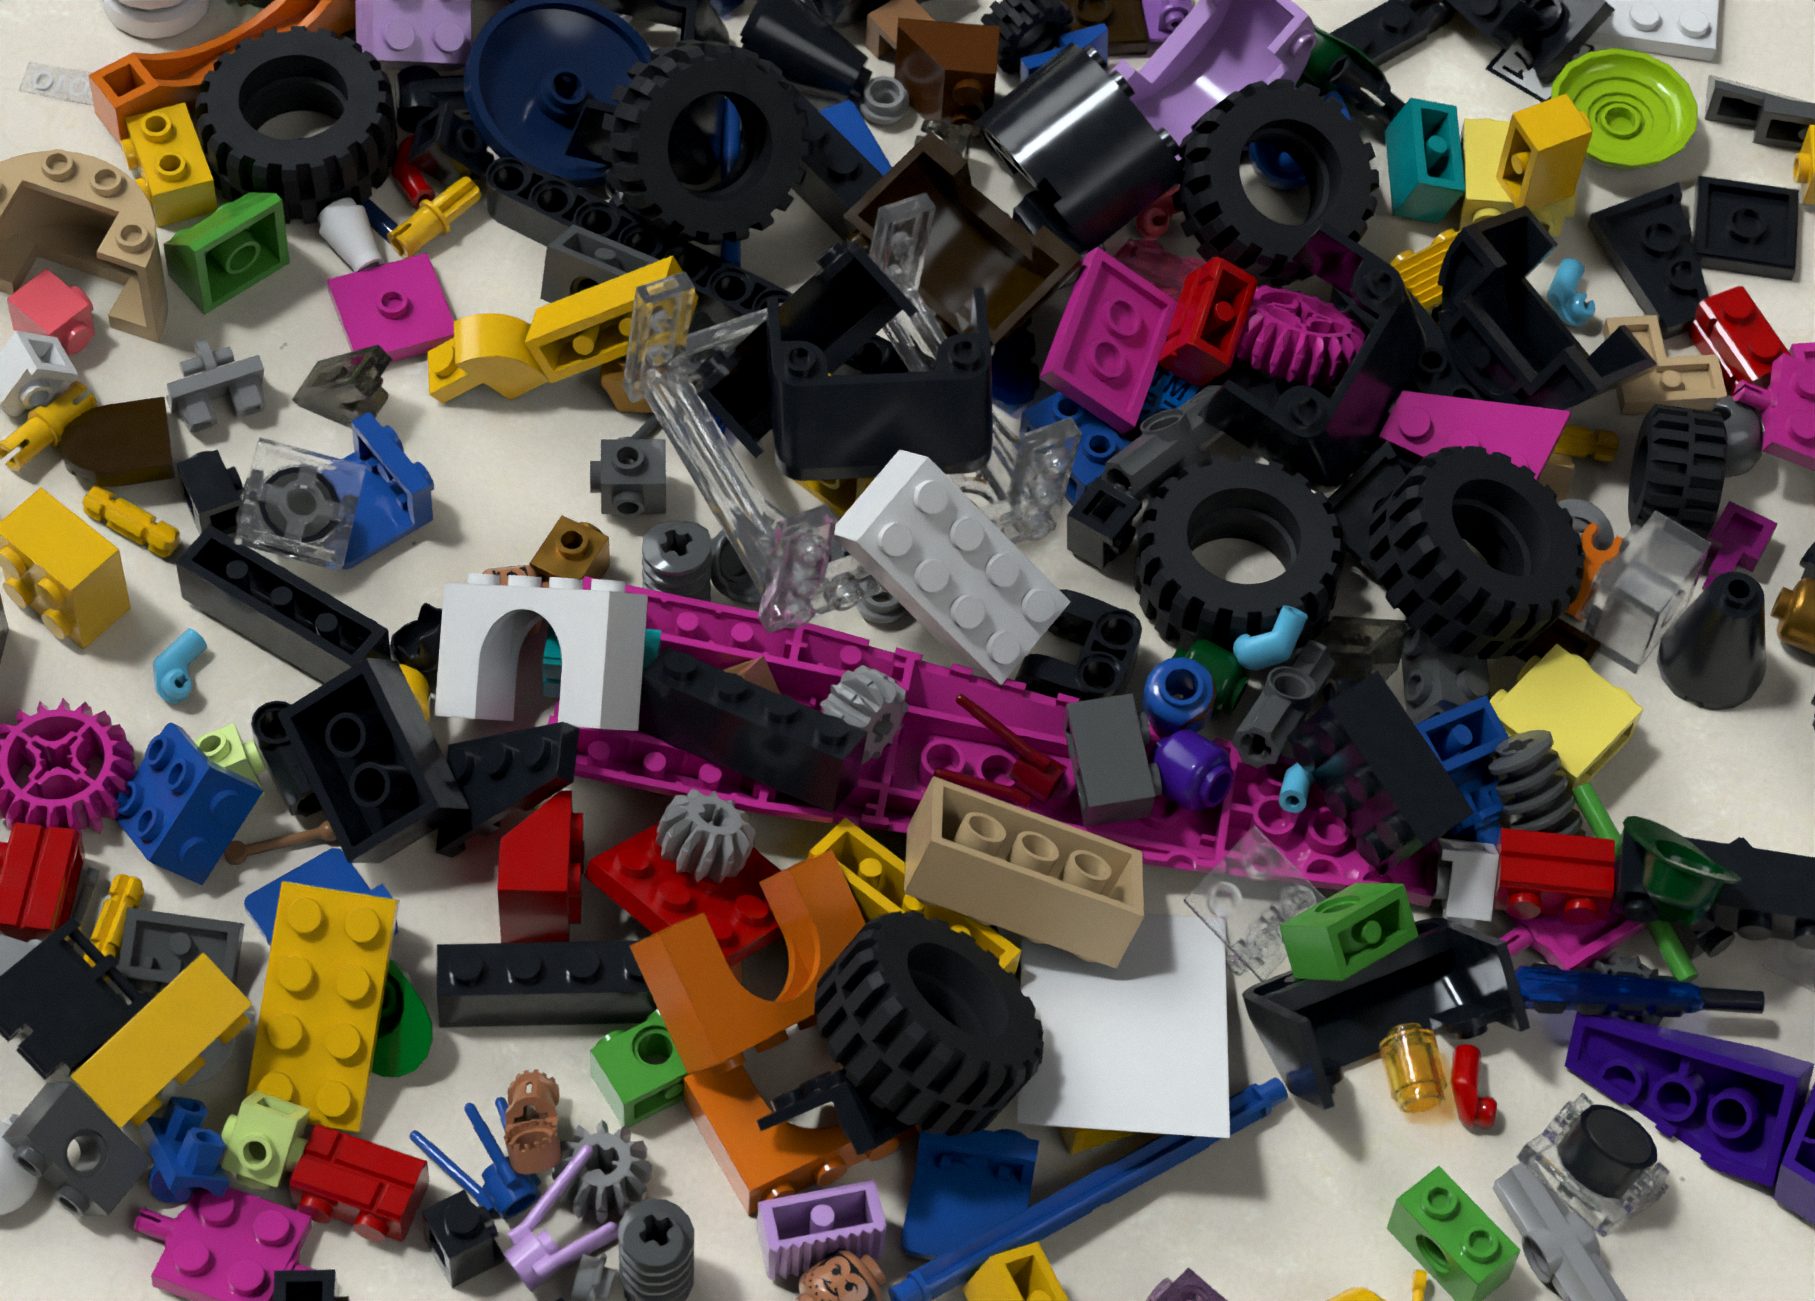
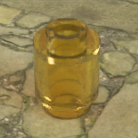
M1418 1023L1401 1024L1390 1029L1387 1033L1388 1037L1380 1042L1379 1050L1391 1098L1394 1101H1398L1399 1108L1404 1113L1424 1112L1443 1104L1445 1101L1443 1091L1447 1088V1081L1435 1033L1428 1029H1422Z

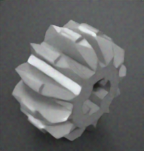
M861 665L854 672L847 670L843 673L840 683L830 686L831 693L827 699L820 702V705L823 708L822 713L841 718L846 723L868 732L862 765L870 758H879L883 748L887 744H893V736L896 731L903 728L901 718L907 712L909 705L904 701L906 690L900 687L896 680L877 669H870Z
M691 789L687 796L675 795L672 803L668 804L658 825V835L655 842L662 848L661 858L665 861L676 863V873L689 872L694 875L697 882L703 877H708L713 882L720 884L725 877H737L739 871L745 867L755 844L756 830L750 825L751 814L735 809V800L724 801L718 798L715 791L709 796H704L698 790Z
M602 1119L597 1125V1133L590 1134L586 1129L578 1125L574 1131L575 1142L561 1141L560 1146L563 1156L561 1161L552 1167L553 1180L557 1179L584 1145L588 1144L593 1147L592 1155L558 1198L561 1204L574 1202L573 1213L578 1219L592 1209L596 1210L597 1221L602 1225L607 1220L609 1210L614 1209L623 1217L625 1211L630 1208L629 1201L641 1202L647 1197V1187L644 1183L652 1179V1164L645 1160L647 1157V1146L643 1140L630 1142L631 1131L626 1125L616 1133L610 1134L608 1133L607 1123Z

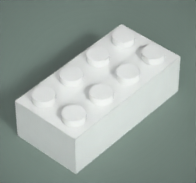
M899 449L829 532L963 666L972 668V675L989 679L999 685L1004 683L1071 602L927 456Z

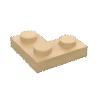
M1657 315L1606 318L1602 330L1604 340L1619 326L1625 324L1657 363L1653 369L1638 379L1615 388L1621 415L1648 413L1654 404L1711 410L1718 398L1727 396L1718 354L1666 357Z

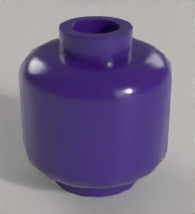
M1185 729L1175 732L1170 737H1164L1151 750L1149 763H1157L1162 784V796L1190 812L1217 806L1231 789L1234 773L1231 769V760L1228 752L1193 730Z

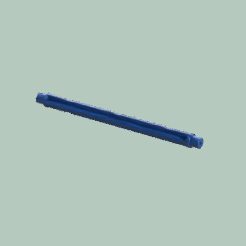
M1274 1077L1261 1085L1252 1084L1229 1097L1230 1136L1261 1118L1270 1115L1273 1107L1288 1099L1287 1090L1280 1079ZM1161 1134L975 1236L966 1244L955 1247L907 1273L904 1281L889 1288L891 1301H932L970 1280L990 1256L1041 1241L1088 1215L1097 1207L1105 1203L1108 1204L1204 1151L1213 1143L1225 1138Z

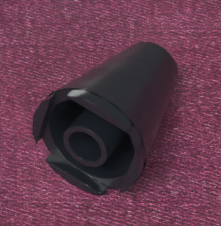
M758 0L740 33V36H742L741 43H743L741 48L757 53L760 59L771 61L782 70V75L789 82H792L798 91L844 102L851 95L859 98L873 74V71L865 68L869 58L801 0Z
M1726 572L1719 575L1665 631L1659 645L1657 664L1662 680L1674 695L1684 701L1687 696L1702 702L1701 708L1720 710L1734 708L1748 701L1757 691L1766 672L1765 597L1762 587L1751 576L1741 572Z

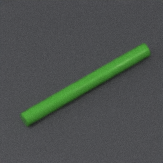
M1585 783L1572 791L1575 801L1595 837L1614 839L1616 846L1620 834L1592 784ZM1655 920L1644 923L1673 976L1680 981L1678 984L1682 982V985H1685L1696 979L1699 974L1670 922Z

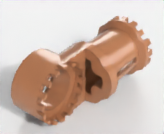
M526 1070L522 1075L518 1073L515 1081L508 1088V1103L510 1106L506 1110L504 1140L510 1165L513 1171L521 1174H536L556 1166L563 1156L557 1133L558 1111L556 1106L560 1098L559 1086L555 1083L556 1079L553 1077L547 1078V1075L544 1072L539 1073V1070H534L533 1072ZM532 1084L531 1093H526L527 1085Z

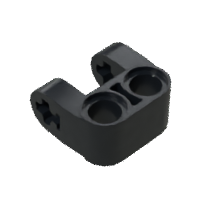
M1059 589L1071 602L1049 627L1048 631L1062 639L1084 646L1077 664L1073 665L1042 654H1029L1024 657L1015 681L1026 683L1025 690L1057 698L1058 693L1079 698V702L1124 695L1136 667L1142 633L1140 620L1135 614L1126 609H1120L1076 591ZM1108 641H1117L1124 645H1112ZM1090 684H1100V685H1102V686H1104V687H1106V688H1104V689H1096V688H1093V687H1091V686H1089V685H1090Z

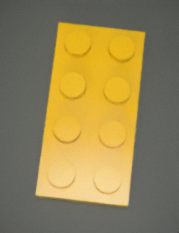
M281 882L246 1098L253 1092L259 1091L311 1109L307 1124H319L329 1128L353 1132L362 1131L400 900L293 882Z

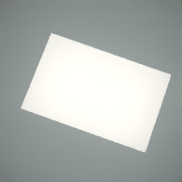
M1144 913V918L1117 968L1099 962H1087L1071 952L1045 943H1033L1022 937L1020 990L1024 996H1029L1036 1008L1034 1018L1041 1020L1044 1048L1042 1063L1038 1066V1071L1018 1092L1017 1124L1230 1139L1224 919Z

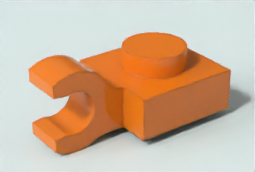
M1593 522L1585 528L1581 538L1582 548L1585 552L1581 590L1576 600L1564 612V614L1579 622H1582L1607 578L1606 572L1610 565L1621 556L1625 547V540L1616 536L1610 548L1603 551L1597 550L1594 546V540L1601 528Z

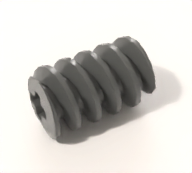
M674 520L659 523L651 528L643 538L642 588L711 602L712 540L708 529L698 523Z
M1532 730L1510 736L1500 742L1495 747V752L1500 753L1501 757L1493 761L1488 768L1490 774L1493 775L1508 774L1507 778L1496 785L1497 793L1500 795L1515 794L1516 797L1503 805L1504 812L1507 815H1523V817L1514 821L1510 828L1585 836L1586 831L1581 829L1583 821L1580 812L1573 809L1576 803L1574 795L1570 790L1566 789L1568 785L1566 773L1558 769L1561 764L1559 754L1551 749L1554 743L1551 732Z
M647 1199L635 1203L625 1211L619 1222V1279L624 1288V1298L627 1301L687 1300L694 1284V1228L690 1217L680 1206L664 1199Z

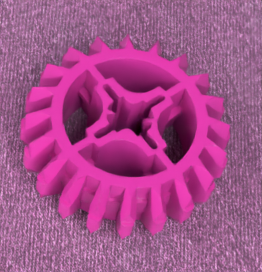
M1263 285L1256 288L1235 353H1237L1236 356L1241 361L1250 362L1254 369H1261L1270 373V377L1278 376L1284 378L1288 383L1295 381L1305 386L1316 384L1325 388L1330 385H1339L1363 345L1366 335L1362 332L1361 325L1356 320H1352L1347 312L1337 310L1334 303H1325L1319 300L1317 296L1305 295L1300 290L1294 292L1282 286L1273 289Z
M62 698L56 710H48V707L40 701L37 707V714L32 716L18 709L16 716L17 726L4 723L0 725V820L6 819L7 827L10 830L13 824L15 825L16 822L42 825L46 829L50 826L75 829L81 834V838L82 830L88 827L101 835L103 829L102 818L115 820L120 815L116 811L119 807V803L115 799L118 792L129 795V789L126 790L127 782L136 773V768L133 764L135 760L133 746L127 742L124 729L121 728L120 724L112 725L111 717L107 715L105 710L93 715L92 708L86 701L75 711L70 709L69 703L64 698ZM97 755L104 764L96 780H93L88 776L87 771L91 768L89 761ZM26 764L31 767L32 772L28 775L29 783L21 789L15 781L20 769Z

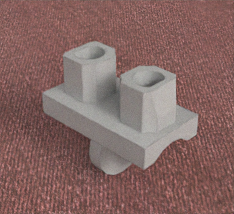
M205 338L194 342L197 357L179 362L183 377L186 378L167 383L169 395L166 396L170 411L171 413L179 411L180 417L190 433H195L217 424L218 418L211 400L226 395L230 396L237 417H245L264 410L265 402L262 388L264 367L260 356L256 355L235 362L231 347L212 352Z

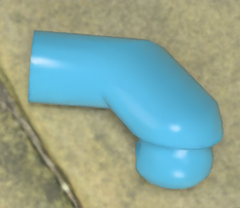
M1565 258L1561 261L1547 291V299L1562 322L1570 326H1582L1588 319L1593 317L1595 303L1593 300L1586 303L1584 300H1586L1587 294L1576 291L1585 272L1584 265L1574 258Z
M1283 605L1271 632L1251 637L1248 633L1239 636L1233 645V654L1237 657L1239 664L1246 669L1258 671L1287 661L1293 652L1308 615L1294 607Z
M188 628L159 654L153 662L155 690L167 702L180 703L188 697L192 690L193 682L190 679L188 665L207 649L205 640L194 629Z
M1298 762L1286 770L1279 795L1280 806L1285 811L1291 813L1300 812L1305 808L1310 787L1316 781L1312 773L1304 770Z

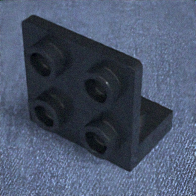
M844 1067L834 1072L830 1070L800 1084L799 1087L770 1100L774 1111L756 1120L760 1131H763L832 1101L838 1113L841 1130L851 1141L857 1156L877 1148L916 1124L907 1125L895 1118L896 1114L886 1107L880 1109L869 1100L870 1095L860 1086L855 1087L845 1076L847 1071Z

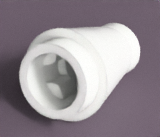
M343 198L329 204L318 215V222L321 225L319 229L320 235L350 265L354 272L384 264V260L378 251L366 210L362 205H357L352 198Z

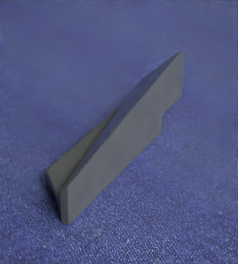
M1709 75L1705 120L1754 127L1753 143L1801 150L1809 125H1815V103Z

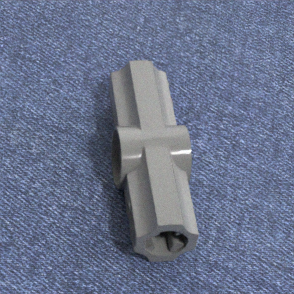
M1538 1160L1533 1162L1523 1161L1511 1167L1504 1175L1495 1180L1492 1189L1521 1233L1522 1247L1526 1260L1532 1271L1542 1282L1548 1283L1551 1281L1563 1301H1627L1600 1258L1599 1241L1590 1222L1579 1211L1574 1210L1571 1212Z

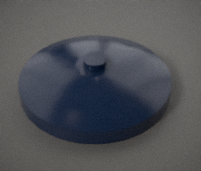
M518 0L502 8L489 19L470 49L464 70V94L467 108L483 140L500 158L514 157L519 160L521 159L576 187L604 184V174L611 166L566 156V145L586 99L617 106L618 102L610 99L617 84L627 87L632 81L627 71L637 61L646 64L652 61L650 52L652 51L640 34L629 23L611 10L589 0Z

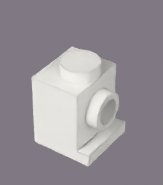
M15 331L0 351V409L11 416L18 417L25 410L31 411L36 406L45 407L64 381L74 382L79 374L57 337Z
M1437 839L1436 850L1441 860L1446 861V865L1436 866L1433 899L1441 900L1442 918L1466 927H1475L1476 920L1491 921L1499 854L1494 844Z

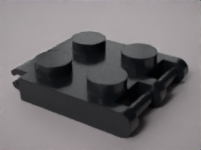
M72 917L0 976V1035L7 1042L14 1039L22 1031L28 1036L18 1045L19 1048L16 1051L44 1080L49 1078L58 1069L66 1077L71 1075L153 999L147 991L141 994L116 968L119 962L111 954L105 957L80 931L83 925L76 917ZM72 939L96 965L92 968L67 942L68 940ZM106 976L132 1001L130 1005L105 982L104 978Z

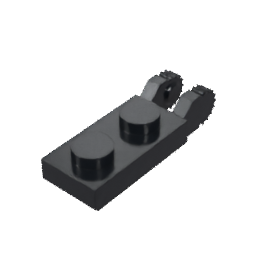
M1388 0L1329 34L1359 49L1379 67L1427 39V35L1448 24L1455 15L1456 10L1447 0H1440L1439 3L1429 6L1419 17L1415 11L1419 10L1422 6L1424 7L1430 0Z

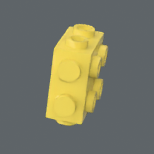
M1464 118L1460 143L1465 192L1458 200V230L1517 209L1496 179L1510 121H1499L1490 118ZM1576 190L1575 194L1571 197L1531 211L1551 236L1560 237L1565 217L1574 216Z
M1558 644L1542 659L1537 655L1529 659L1517 676L1516 681L1518 683L1509 692L1504 689L1499 690L1490 700L1509 737L1532 730L1551 732L1554 741L1551 749L1559 754L1561 764L1558 769L1566 773L1568 779L1566 789L1571 792L1578 786L1589 783L1632 739L1644 709L1635 702L1634 698L1626 690L1614 687L1594 672L1582 657L1570 654ZM1500 753L1495 755L1497 758L1501 757Z

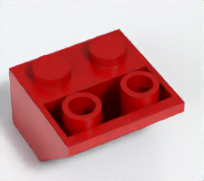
M559 791L500 839L497 893L501 943L570 942V924L581 925V874H584L585 841H583L584 813L573 812L572 791Z

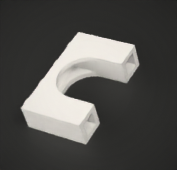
M468 573L467 584L444 582L434 716L513 721L517 664L520 649L530 629L539 620L545 618L556 633L562 655L558 722H566L576 727L638 731L648 595L625 593L626 582L600 579L591 580V590H583V579L550 577L549 588H541L542 577L508 575V586L500 585L501 575Z

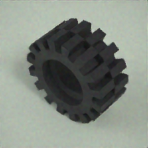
M995 0L990 6L992 13L984 14L980 20L984 25L1000 26L997 65L1003 72L1006 71L1008 75H1014L1016 71L1020 75V59L1058 47V35L1071 31L1072 28L1069 24L1073 22V16L1062 0H1003L1000 3Z

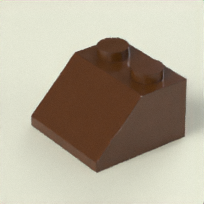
M898 18L894 78L907 91L909 105L939 134L957 135L964 138L981 137L974 123L993 106L1000 26Z

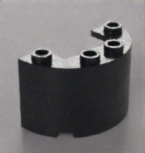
M1069 43L987 110L974 124L988 149L1013 175L1020 172L1041 193L1065 229L1090 252L1103 244L1184 177L1185 171L1175 158L1181 152L1179 145L1163 127L1155 131L1130 98L1135 92L1126 79L1117 70L1108 75L1106 73L1109 69L1108 65L1091 45L1082 50L1074 43Z
M1527 206L1463 227L1448 248L1439 273L1437 285L1443 286V310L1438 312V318L1443 338L1455 363L1469 381L1482 393L1499 403L1565 410L1638 379L1653 369L1657 363L1625 324L1619 326L1591 355L1581 346L1526 279L1558 246L1557 242Z

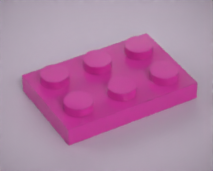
M1096 247L1085 255L1039 378L1120 433L1128 432L1136 426L1158 365L1163 345L1167 340L1166 336L1178 301L1099 247Z

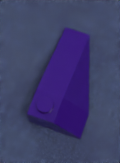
M1577 1011L1564 1066L1619 1104H1627L1656 1124L1654 1128L1669 1138L1674 1136L1701 1154L1700 1159L1714 1169L1773 1187L1778 1179L1782 1160L1805 1106L1814 1063L1756 1046L1608 1015H1582Z

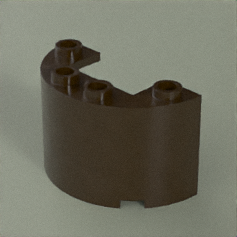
M931 131L843 215L844 222L850 232V235L846 238L847 245L855 240L917 308L918 311L916 313L927 322L925 326L928 332L940 344L950 336L970 333L973 289L984 288L991 355L1082 266V256L1046 226L1043 225L1034 235H1031L977 190L971 182L968 162Z

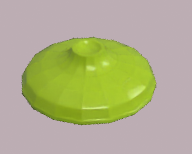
M1619 48L1587 52L1566 64L1552 84L1551 99L1567 94L1577 110L1583 111L1588 117L1593 132L1585 158L1604 167L1623 170L1655 167L1681 152L1696 131L1698 105L1689 84L1669 64L1644 52Z

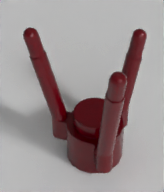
M958 694L955 700L961 707L1021 754L1009 774V778L1017 782V784L1013 788L942 768L934 770V777L959 786L1009 799L1027 809L1032 799L1046 805L1060 784L1067 767L1043 752L1035 750L966 695Z

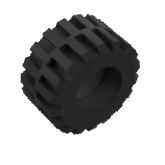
M1654 404L1650 408L1639 430L1630 474L1628 516L1635 536L1695 545L1704 542L1714 525L1718 513L1726 472L1727 432L1720 413Z

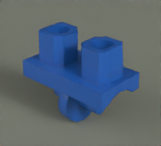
M170 1097L162 1118L150 1116L140 1125L139 1132L155 1161L148 1176L149 1187L153 1195L160 1201L166 1203L185 1202L191 1197L197 1187L209 1190L213 1196L224 1197L230 1183L220 1165L226 1144L220 1134L211 1129L203 1128L208 1111L200 1100Z

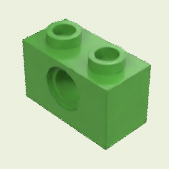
M1356 882L1279 925L1295 979L1343 981L1419 937L1404 884Z
M658 1009L650 1014L645 1022L627 1031L615 1030L608 1033L597 1042L594 1048L590 1049L591 1076L622 1127L626 1125L629 1128L684 1100V1077L690 1074L687 1073ZM652 1054H660L668 1058L666 1062L658 1065L648 1064L642 1059Z
M1437 1166L1396 1199L1386 1228L1455 1301L1484 1300L1510 1278L1521 1251L1440 1166Z

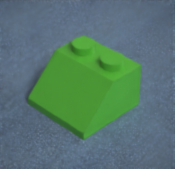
M249 192L234 202L223 204L214 214L194 226L178 231L169 241L163 244L168 275L204 315L290 263L283 203L276 193Z

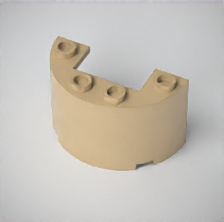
M62 149L26 153L1 161L0 291L12 295L20 288L37 257L47 259L125 285L108 314L110 327L159 343L167 322L168 298L153 211L147 197L137 183L122 170L104 160Z

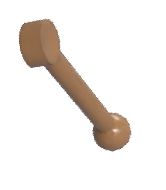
M326 820L322 822L319 828L247 845L241 841L233 840L225 850L224 856L229 864L240 865L246 861L249 855L317 839L333 842L337 838L329 821Z

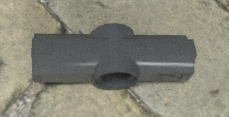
M1208 385L1179 408L1161 411L1147 418L1140 426L1142 435L1105 462L1106 468L1101 473L1102 480L1139 499L1164 479L1178 477L1181 469L1194 463L1200 465L1203 460L1200 452L1225 434L1198 416L1204 404L1222 385Z
M1311 639L1306 643L1296 644L1289 659L1269 672L1263 692L1237 729L1233 738L1232 746L1238 750L1242 762L1257 769L1266 764H1276L1289 743L1287 736L1305 721L1308 712L1334 672L1336 662L1330 657L1327 646Z

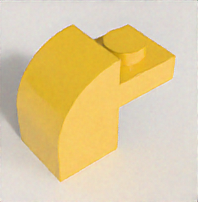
M482 313L453 321L454 338L428 351L429 395L441 403H445L482 383L509 400H513L549 381L524 343L531 324L506 314Z

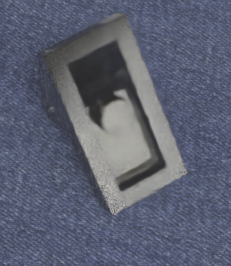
M374 345L317 361L292 400L303 409L352 429L351 421L367 412H370L376 418L388 400L389 395L382 387L383 378L381 375L392 358L379 345Z

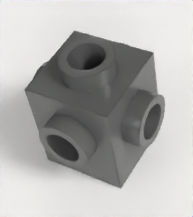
M635 437L601 439V461H590V493H601V514H617L623 517H634L639 514H666L665 439H638Z

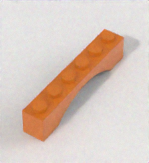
M274 0L250 20L228 33L201 45L175 52L155 54L133 52L88 75L95 114L120 144L121 140L128 139L126 117L184 102L188 112L195 110L196 98L201 93L200 84L205 74L209 70L214 71L213 64L226 51L230 54L235 52L234 46L247 37H250L252 41L261 38L262 31L277 28L278 33L291 31V26H306L309 32H318V29L322 28L335 32L338 37L356 27V1Z

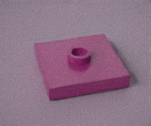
M427 253L327 279L330 297L358 371L427 353L431 349L454 338V320Z

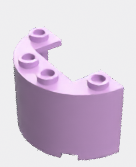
M1200 0L1139 72L1124 59H1121L1109 74L1117 70L1126 79L1135 92L1130 98L1155 131L1163 127L1180 146L1182 139L1192 132L1191 126L1202 115L1232 92H1239L1248 84L1262 80L1269 85L1275 79H1288L1294 83V89L1296 90L1295 85L1307 64L1311 50L1317 42V36L1314 35V24L1310 16L1292 0ZM1251 142L1243 147L1244 151L1250 149ZM1179 155L1175 156L1177 161L1182 159Z

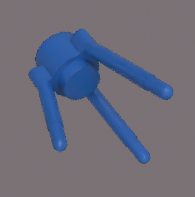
M498 1097L495 1100V1105L505 1132L508 1104L504 1097ZM467 1103L464 1106V1111L493 1161L481 1174L485 1181L483 1188L419 1131L414 1130L410 1132L409 1137L411 1141L467 1191L479 1206L483 1204L490 1214L496 1210L500 1218H512L531 1207L541 1196V1192L538 1189L541 1181L536 1174H521L513 1171L509 1157L504 1156L486 1122L482 1119L473 1103Z

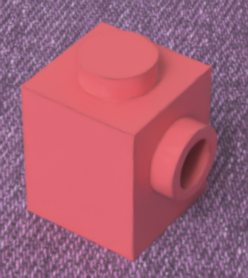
M47 268L7 298L14 331L57 337L68 356L80 352L90 339L95 336L91 315L93 305L88 296L77 286L70 288Z

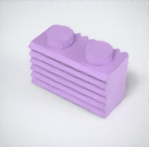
M875 1180L758 1202L757 1233L767 1277L773 1281L779 1275L787 1279L790 1273L798 1277L802 1271H808L837 1249L848 1250L858 1258L868 1254L879 1261L883 1256L886 1222Z

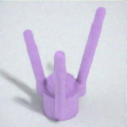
M586 1144L580 1149L524 1221L507 1233L514 1245L505 1251L503 1255L530 1292L559 1270L581 1259L583 1254L588 1255L618 1238L619 1224L616 1225L614 1222L603 1225L561 1250L545 1229L536 1236L532 1233L533 1229L592 1155L593 1147Z

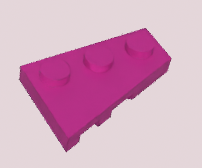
M1402 391L1379 435V443L1383 445L1389 440L1393 450L1417 461H1420L1432 452H1438L1441 448L1462 446V448L1465 446L1486 448L1487 454L1491 455L1493 452H1500L1511 457V463L1518 467L1525 465L1536 473L1534 478L1539 481L1570 420L1571 411Z

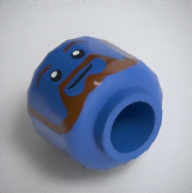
M1184 657L1170 658L1156 665L1147 676L1142 699L1143 711H1145L1152 728L1162 735L1169 737L1175 732L1185 729L1195 732L1201 731L1212 716L1217 694L1214 679L1206 667L1196 660Z

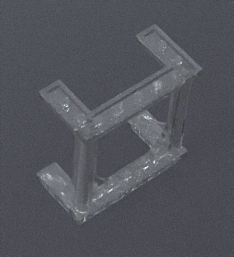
M926 192L879 207L869 253L871 259L918 310L911 318L902 310L882 328L909 372L937 371V350L940 344L947 339L945 333L918 293L936 210L935 205ZM686 271L636 287L623 389L632 403L646 399L762 596L758 618L766 632L769 634L786 627L795 629L805 625L813 617L835 609L837 611H845L854 607L863 599L882 592L889 593L852 555L844 557L843 553L847 552V550L834 538L837 520L827 504L789 517L763 497L749 479L705 403L696 394L693 382L701 379L696 369L718 349L724 355L729 353L767 318V308L688 334L695 286ZM992 408L993 445L992 455L988 464L981 470L976 471V477H965L964 474H950L949 479L963 493L977 494L990 503V505L979 509L1013 544L1025 540H1040L1056 528L1082 433L1072 417L1027 432L1023 434L1021 439L1002 422ZM831 554L832 561L828 563L829 556Z

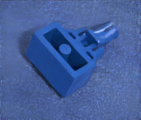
M1485 695L1417 723L1415 726L1475 812L1450 830L1452 836L1461 835L1462 839L1468 837L1470 842L1494 844L1496 848L1502 828L1498 820L1502 818L1500 814L1504 812V804L1496 790L1499 776L1490 774L1488 766L1494 761L1492 757L1498 754V752H1495V747L1509 736Z

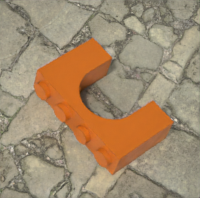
M832 849L796 863L759 882L783 934L789 956L787 980L782 992L775 1001L764 1000L753 995L737 981L726 962L704 913L675 923L629 946L688 1074L710 1067L714 1076H717L745 1063L746 1059L742 1052L752 1046L755 1047L757 1053H761L787 1041L789 1037L785 1029L797 1023L799 1030L802 1031L817 1024V1015H814L817 983L824 972L866 924Z
M742 1064L717 1076H714L709 1067L684 1077V1105L748 1216L758 1212V1202L796 1195L797 1192L816 1183L818 1186L829 1185L840 1179L849 1167L865 1159H869V1161L883 1159L894 1152L899 1143L921 1133V1126L916 1124L877 1148L857 1156L851 1141L844 1135L839 1124L825 1128H805L784 1121L760 1131L756 1120L772 1111L763 1101Z

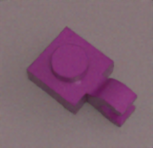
M1729 501L1704 550L1717 556L1708 571L1709 575L1702 589L1705 590L1719 575L1726 572H1735L1738 566L1753 572L1773 537L1778 523Z

